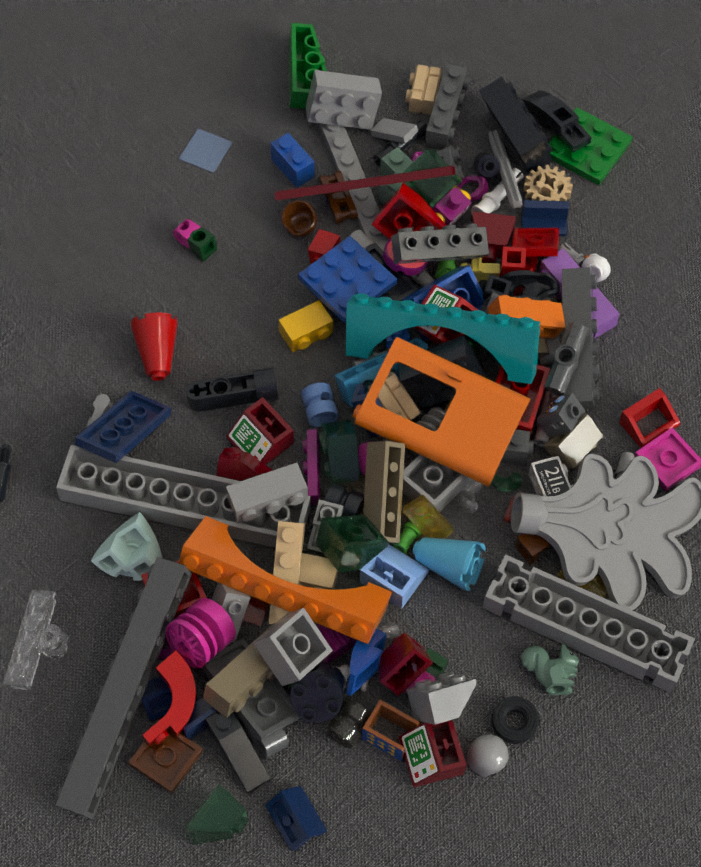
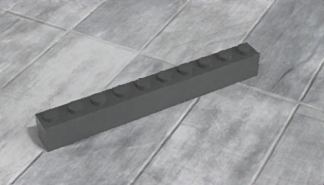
M157 557L155 563L150 566L148 580L145 588H142L139 593L136 610L129 617L127 632L119 641V651L115 660L109 666V675L106 683L99 690L97 705L89 714L86 732L78 741V751L74 760L68 765V775L65 783L57 792L56 806L93 820L165 642L166 627L174 620L192 575L185 565Z

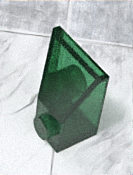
M220 784L217 785L185 828L189 843L192 845L231 839L235 833L240 834L248 822L246 820V809Z

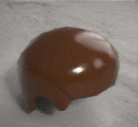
M296 200L290 202L283 209L281 220L288 233L292 236L302 238L309 235L316 228L317 216L308 202Z

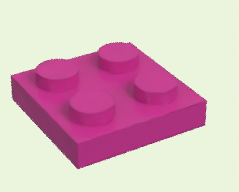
M673 427L635 453V457L644 456L651 461L657 471L659 485L665 491H668L701 468V458Z

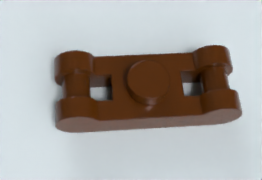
M341 171L333 172V175L319 176L320 185L345 181ZM349 190L325 193L336 224L342 223L343 220L348 218L351 220L358 218L357 209ZM341 207H347V210L340 211Z

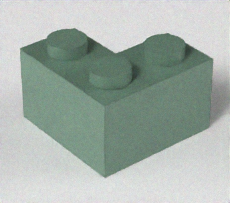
M398 147L381 158V176L422 170ZM427 179L404 182L419 195L426 191ZM403 182L380 185L378 201L384 206Z

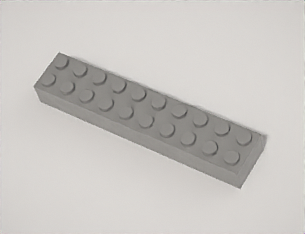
M75 445L70 446L56 486L60 501L128 516H134L140 512L146 520L195 530L205 516L229 525L228 533L233 539L276 548L278 521L305 523L306 528L310 513V496H308V499H305L301 504L288 505L275 513H264L252 521L237 523L227 498L226 486L241 481L126 456L117 463H114Z

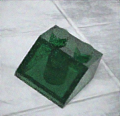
M366 515L322 518L315 544L338 572H347L349 570H360L388 547L389 542Z

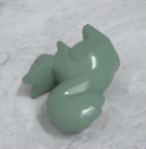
M565 644L561 645L558 659H549L547 651L540 646H531L522 652L521 660L523 667H526L530 672H535L538 682L546 688L550 695L572 694L571 686H574V681L568 678L576 677L575 672H577L576 666L579 664V659L573 652L567 649Z

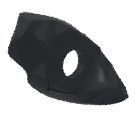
M518 270L505 273L500 277L512 282L508 294L510 297H527L532 300H542L560 292L557 281L546 272L536 273L529 270ZM486 281V282L484 283V285H483V288H482L483 293H484V290H485L487 281ZM518 287L526 288V292L522 296H514L513 293Z

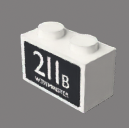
M559 456L531 463L528 474L536 495L557 496L567 492L573 486V484L570 485L567 478V467L564 463H561Z

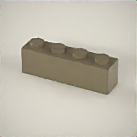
M390 441L367 443L362 542L400 543L405 444Z
M252 642L206 684L203 699L227 718L234 711L236 713L239 712L251 695L253 697L256 696L262 689L263 684L268 679L272 681L276 676Z

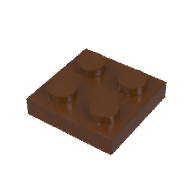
M169 729L167 731L169 736L159 745H156L154 742L149 746L144 741L128 763L129 766L173 794L203 753V748L181 733L176 736Z

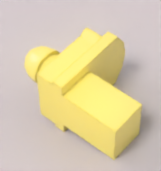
M482 258L472 259L471 264L465 262L460 265H470L478 282L480 280H488L490 274L497 277L500 275V264L482 263Z

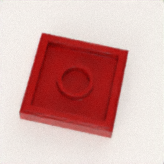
M559 228L514 229L512 247L526 248V256H558Z

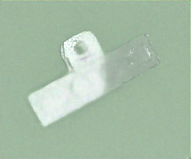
M31 589L3 685L7 688L31 690L40 656L61 658L67 653L70 637L62 633V629L59 626L50 624L58 597L54 591ZM61 641V647L59 649H55L58 647V642Z

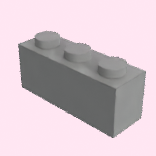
M298 463L226 486L227 498L237 523L252 521L261 514L275 513L282 507L298 505L305 499H308V487Z

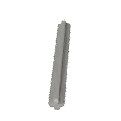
M496 129L489 131V141L494 156L500 163L499 172L510 206L514 209L521 207L522 198L500 132Z

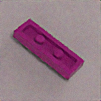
M317 429L307 430V439H303L304 454H307V461H303L304 476L307 475L308 478L306 485L308 487V496H310V505L317 506L320 499V440Z

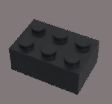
M464 335L427 349V351L485 377L484 366ZM398 363L400 382L421 411L454 398L456 394L454 388Z

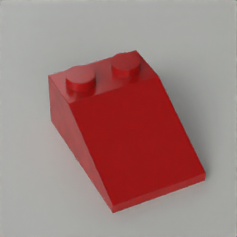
M404 182L376 214L371 224L389 239L397 234L399 229L412 228V231H420V228L433 226L434 230H442L443 226H447L426 201Z

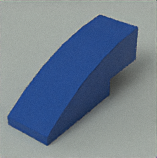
M376 629L369 644L359 640L356 641L350 659L346 694L353 695L378 671L386 641V633Z

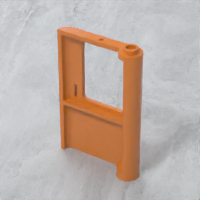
M396 337L363 404L356 406L352 417L355 418L354 424L392 442L403 443L405 448L489 487L531 399ZM395 363H401L456 390V394L438 430L431 431L376 404V399Z

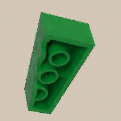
M291 23L288 39L289 108L306 109L305 106L314 71L327 70L324 57L319 49L320 45L313 24Z

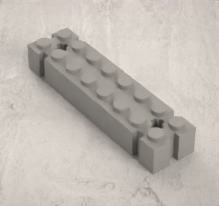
M505 554L498 568L496 578L492 581L485 595L482 608L499 616L502 615L503 611L511 614L510 621L561 644H565L574 650L638 679L643 680L645 675L654 679L652 685L669 693L673 691L695 638L677 630L673 635L664 631L666 627L664 624L535 567L532 568L531 572L523 569L524 562Z

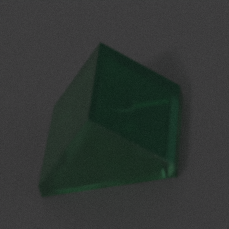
M432 148L425 150L403 173L449 165ZM456 173L455 175L409 181L431 207L436 205L454 187L459 186L463 182Z

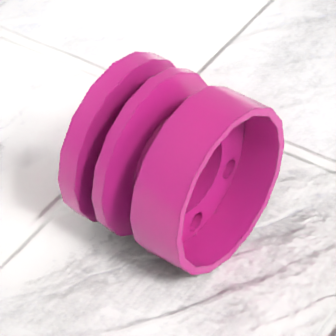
M201 598L192 604L185 613L180 614L166 627L165 634L173 652L177 651L188 666L202 668L209 660L216 656L217 652H221L235 639L236 630L229 614L222 606L211 599Z

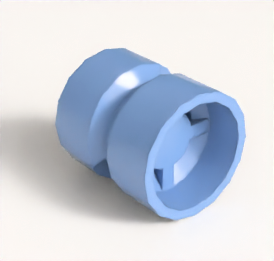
M314 383L301 391L303 405L306 408V416L310 426L323 427L334 423L338 419L336 404L333 402L334 397L329 384Z

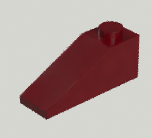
M230 447L224 448L219 456L216 476L244 481L273 470L248 452Z

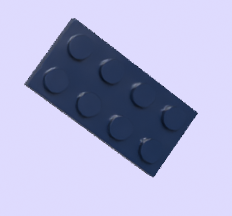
M130 391L75 437V445L117 463L171 416V407Z

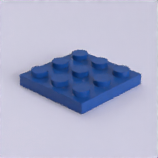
M351 236L347 237L298 274V279L344 323H346L347 303L354 294L363 293L369 297L379 298L397 284V278Z

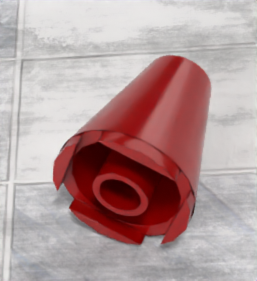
M146 313L144 319L138 320V316L131 320V330L146 375L154 381L166 379V376L170 375L178 322L177 317L175 316L172 319L169 313Z

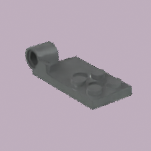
M241 639L224 648L221 652H217L216 656L209 660L201 669L211 680L249 645L244 639ZM276 678L272 681L268 679L263 684L260 692L254 697L251 695L246 700L243 708L237 712L238 716L245 723L244 731L251 738L255 752L264 760L288 746V738L282 728L301 718L292 706L291 697Z

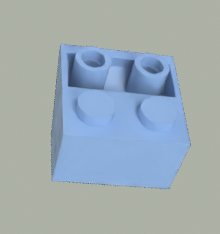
M386 544L374 551L360 570V583L366 586L370 582L392 591L389 602L402 609L430 569L390 544Z

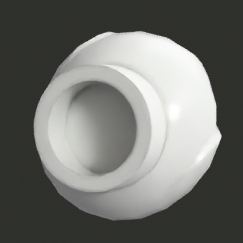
M596 253L584 257L585 260L582 263V268L590 267L592 275H596L597 282H601L609 276L611 267L606 258Z

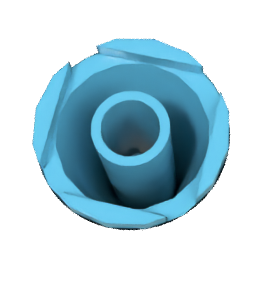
M423 537L420 541H416L413 555H415V560L459 588L470 591L469 585L476 584L484 564V559L480 558L481 551L485 552V545L478 541Z

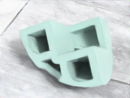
M139 512L123 523L103 542L91 561L99 569L111 576L133 577L134 581L142 580L141 575L147 573L150 566L155 563L156 558H162V554L153 530Z

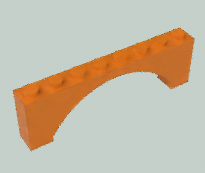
M205 516L184 543L178 564L185 565L190 571L289 612L304 608L313 622L366 644H369L386 612L392 591L370 582L366 586L358 588L329 590L306 587L280 579L251 562L237 548L228 533L229 525Z

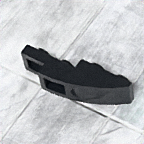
M539 90L522 99L526 108L545 129L551 128L572 152L591 143V136L579 124V117L557 97Z

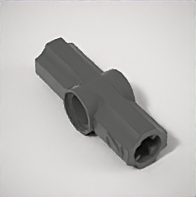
M577 322L568 323L560 347L555 351V360L544 386L545 390L559 396L566 393L572 374L578 367V358L589 332L588 327ZM566 355L572 356L569 362L561 361Z

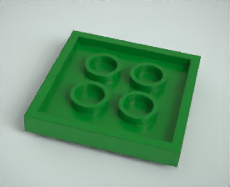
M576 107L574 112L579 117V124L591 136V143L572 152L555 134L548 143L552 149V152L549 154L554 162L599 186L631 144L633 136Z

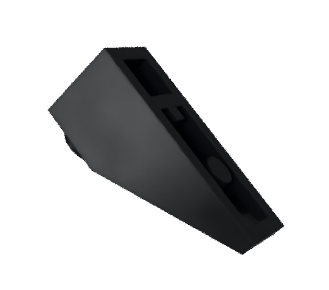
M216 712L205 719L209 733L247 794L270 781L268 773L233 713L226 718L220 712Z

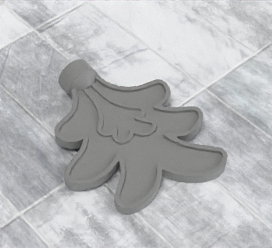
M588 454L580 462L575 483L567 492L549 497L517 493L512 505L511 527L514 533L536 534L547 540L554 547L560 558L563 575L567 582L576 586H583L590 582L598 573L605 584L610 601L633 611L642 602L646 593L644 568L651 573L662 591L669 597L680 598L689 590L692 580L691 564L685 549L676 537L692 528L701 518V482L696 478H689L670 493L654 499L653 497L658 490L659 479L654 465L648 458L644 456L635 457L621 476L614 479L612 467L606 459L596 454Z

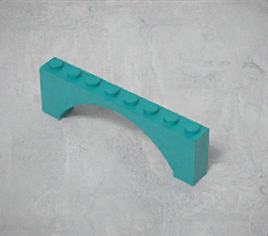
M363 293L354 294L347 303L346 356L369 359L375 350V346L395 332L415 326H440L461 332L484 346L502 365L508 374V381L532 384L536 375L540 321H534L529 317L513 318L507 314H486L481 310L465 311L459 307L444 308L432 303L425 305L417 304L411 300L396 301L389 297L375 298Z

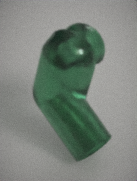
M512 473L509 477L502 478L495 474L491 485L501 492L517 490L521 486L522 476L518 473Z

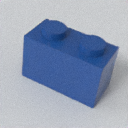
M289 133L270 143L271 160L296 188L315 178L314 160Z

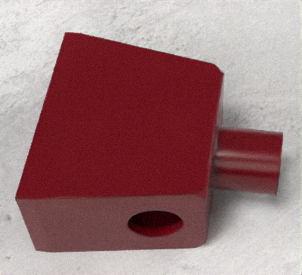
M473 211L471 224H477L478 227H486L489 254L482 257V263H495L496 257H502L503 246H509L516 216Z
M403 633L395 637L392 644L382 653L379 664V681L399 696L433 662L420 643L407 633Z

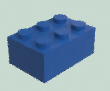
M470 265L459 266L402 299V301L411 300L417 304H422L433 285H437L462 297L480 310L484 303V293ZM419 332L423 341L430 340Z

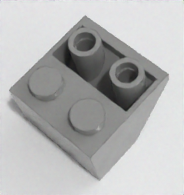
M453 672L439 675V680L431 682L430 679L415 682V687L407 689L413 718L434 725L459 718L477 684L476 679L467 678L465 674L454 675Z

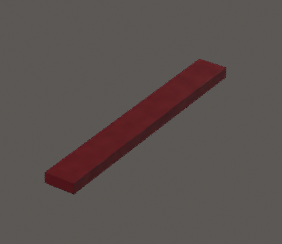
M455 166L276 191L274 193L275 201L455 175Z

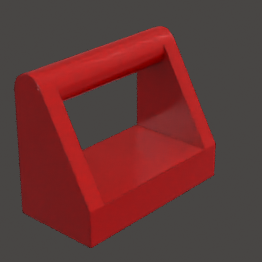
M660 388L622 411L619 424L640 448L673 427L675 429L681 424L667 396ZM659 409L668 422L643 437L636 422L654 410Z

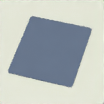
M197 129L179 159L214 173L232 145V142Z

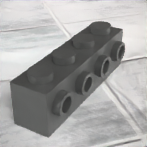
M446 64L426 130L425 147L442 150L448 146L449 140L453 141L455 134L453 126L454 123L458 124L460 117L458 109L463 107L465 99L463 92L468 90L470 78L466 77L467 68Z
M477 224L464 225V228L456 229V225L443 226L442 230H434L433 226L420 228V231H412V228L399 229L397 234L391 236L394 264L475 259L489 254L486 227H478Z

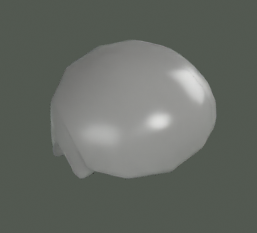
M493 734L479 736L470 744L466 752L467 764L474 773L483 777L500 772L509 760L508 747L503 739Z

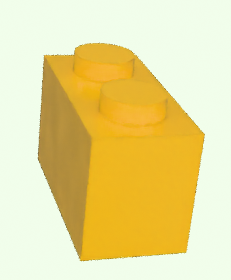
M320 300L279 319V333L293 353L297 350L306 349L315 341L328 338L333 333V320Z

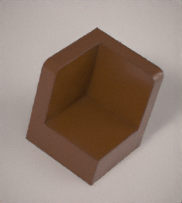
M521 534L517 537L515 548L529 566L538 560L540 552L551 546L547 540L536 534Z

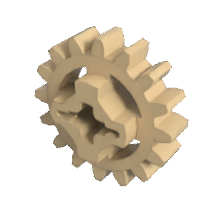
M546 165L545 169L538 166L537 172L531 170L529 176L525 178L523 191L526 192L525 198L539 201L570 200L573 184L570 183L571 177H565L566 171L564 170L558 172L557 166L553 170L550 169L549 165Z

